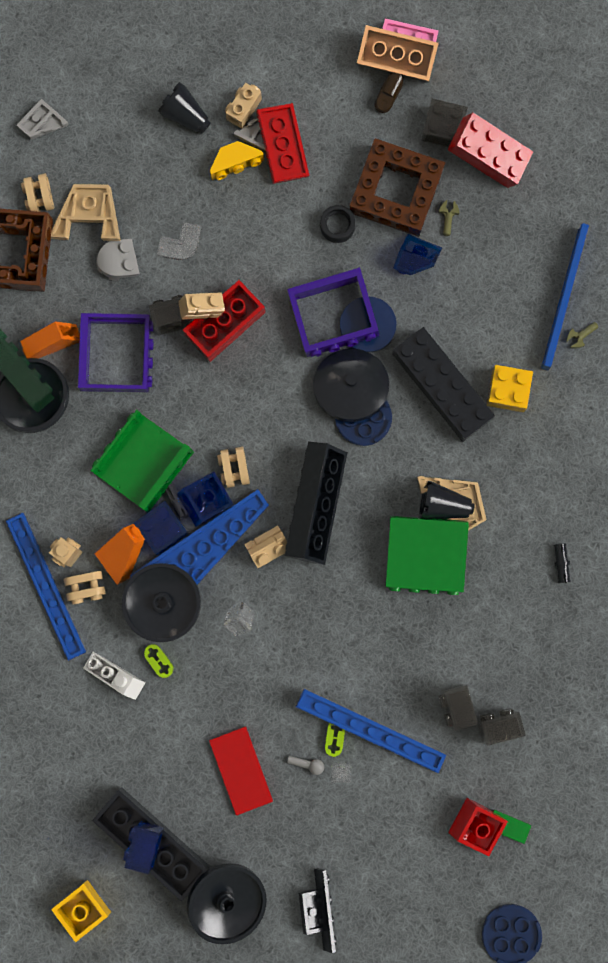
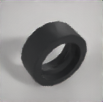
M343 205L330 206L321 216L320 229L322 235L333 243L347 241L355 231L356 220L354 214ZM334 214L344 215L349 222L347 231L342 234L331 233L327 228V220L330 216Z

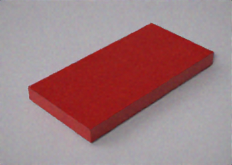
M293 103L257 109L256 114L273 184L309 177Z
M246 726L209 740L236 816L273 802Z

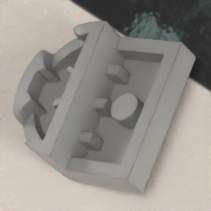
M132 239L109 241L100 249L96 257V266L98 271L107 276L109 280L117 281L120 278L139 276L140 273Z

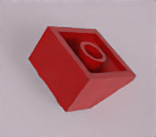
M466 798L448 833L458 842L490 856L508 821L485 806Z

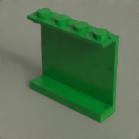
M136 410L128 416L125 426L116 432L115 439L105 447L100 459L98 458L94 461L91 472L149 513L193 455L194 451Z
M390 516L385 586L389 587L390 591H401V588H406L409 592L415 593L420 592V590H428V593L431 594L447 591L449 595H459V592H464L469 522Z

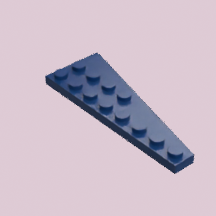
M256 490L132 573L130 577L146 566L164 563L183 569L198 585L267 509L268 503L260 491Z

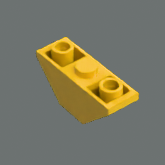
M239 141L221 147L210 169L212 180H222L227 177V174L233 172L238 174L248 166L256 167L260 165L261 161H264L263 152Z

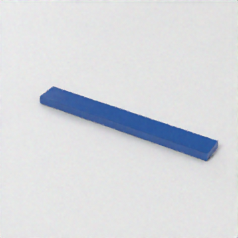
M581 224L577 232L541 366L543 370L548 371L553 362L586 239L588 224Z
M21 513L6 520L67 660L69 661L86 653L25 514Z
M303 689L296 704L297 708L437 773H439L445 760V754L306 689Z

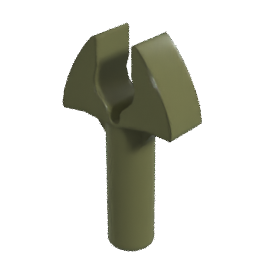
M446 200L440 207L439 213L445 216L443 235L450 236L452 217L459 215L460 212L455 201H453V209L448 212Z
M593 322L580 332H575L572 329L566 338V342L571 338L578 337V340L570 348L584 347L583 339L598 329V324Z

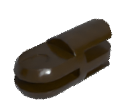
M391 73L385 79L375 100V108L378 112H388L397 99L403 86V78L399 73Z

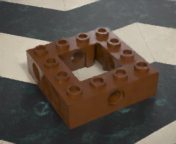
M375 138L349 209L354 215L419 237L443 173L445 162ZM384 166L392 169L394 172L399 171L408 174L411 178H420L410 207L375 196L379 180L383 175Z
M0 209V234L26 236L27 241L26 255H24V271L17 265H11V267L0 266V288L45 292L53 219L48 212Z

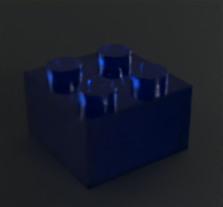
M215 471L184 487L177 493L179 500L195 527L234 505Z
M166 501L133 523L139 528L146 542L157 556L189 534Z
M141 821L131 829L128 841L132 842L124 853L123 861L126 862L124 868L145 874L150 873L156 860L164 830L163 827Z

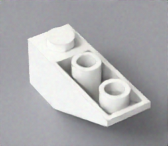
M92 652L83 669L122 695L135 700L145 685V682L95 652Z

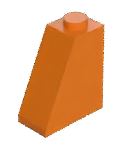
M55 321L20 341L22 351L27 359H39L80 343L78 327L76 324Z
M135 524L121 529L95 553L117 585L130 578L145 541L141 531Z

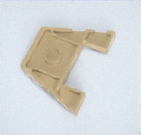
M424 476L417 477L421 494L427 492V489L424 488L426 481H432L472 499V503L475 504L472 515H469L468 518H451L447 520L468 521V531L486 521L478 482L446 480Z

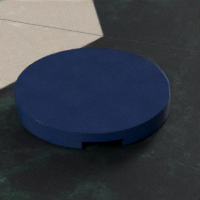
M369 296L380 336L371 339L369 342L365 340L358 342L356 346L351 348L375 352L382 350L392 341L397 324L392 308L383 300ZM363 297L353 300L344 309L340 319L342 336L371 327Z
M386 400L383 407L368 419L358 422H344L335 419L339 433L348 442L359 446H369L381 441L387 435L392 424V412Z
M505 904L495 908L486 917L482 926V942L489 956L497 963H527L536 955L541 947L542 930L537 918L527 908L517 904Z

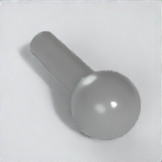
M289 756L287 761L288 764L309 769L314 775H320L325 768L324 763L319 759L308 761Z

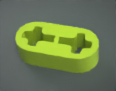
M158 645L147 646L144 656L156 674L162 678L171 676L174 667L163 650ZM150 648L158 650L156 653L159 658L158 661L154 657L148 656ZM160 661L165 666L169 665L170 668H168V674H166L165 672L160 673V670L162 669L159 665Z
M329 723L325 751L329 756L336 757L342 752L345 730H339L337 737H335L334 730L331 729L333 724ZM333 739H337L336 746L339 747V750H336L335 753H331V749H328V745H332Z

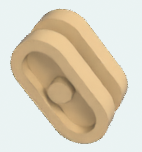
M47 174L38 175L39 181L36 182L33 181L32 177L24 178L21 187L23 193L27 195V200H25L27 211L40 212V206H45L46 211L53 210L54 203ZM35 189H41V199H37Z
M243 447L235 448L236 454L229 455V451L226 449L221 450V454L217 455L219 466H223L224 471L221 474L222 485L226 484L227 488L235 487L234 481L241 480L242 485L250 484ZM238 461V473L232 472L231 462Z
M102 571L64 578V585L71 586L72 591L66 594L67 602L71 601L72 605L84 603V598H91V601L103 599L102 595L106 594L105 587H98L97 581L103 579ZM90 582V589L79 591L78 584Z

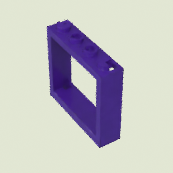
M360 267L287 289L307 357H319L323 352H336L340 350V347H353L358 342L364 340L369 342L371 339L380 336ZM358 282L371 327L309 345L297 300Z
M81 313L78 388L80 391L149 392V387H152L153 381L152 376H149V369H153V357H150V350L154 349V340L150 339L151 332H154V321H151L149 314ZM91 323L144 324L142 385L89 384Z

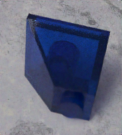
M408 234L399 250L393 269L401 274L413 275L432 268L441 253L442 247Z

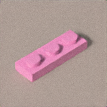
M385 19L383 25L384 30L436 42L439 32L438 30Z

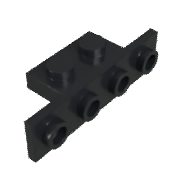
M317 868L314 869L316 889L299 893L303 934L309 935L321 932L323 951L336 953V937L333 932L334 918L331 914L330 906L332 899L328 889L329 876L326 870Z

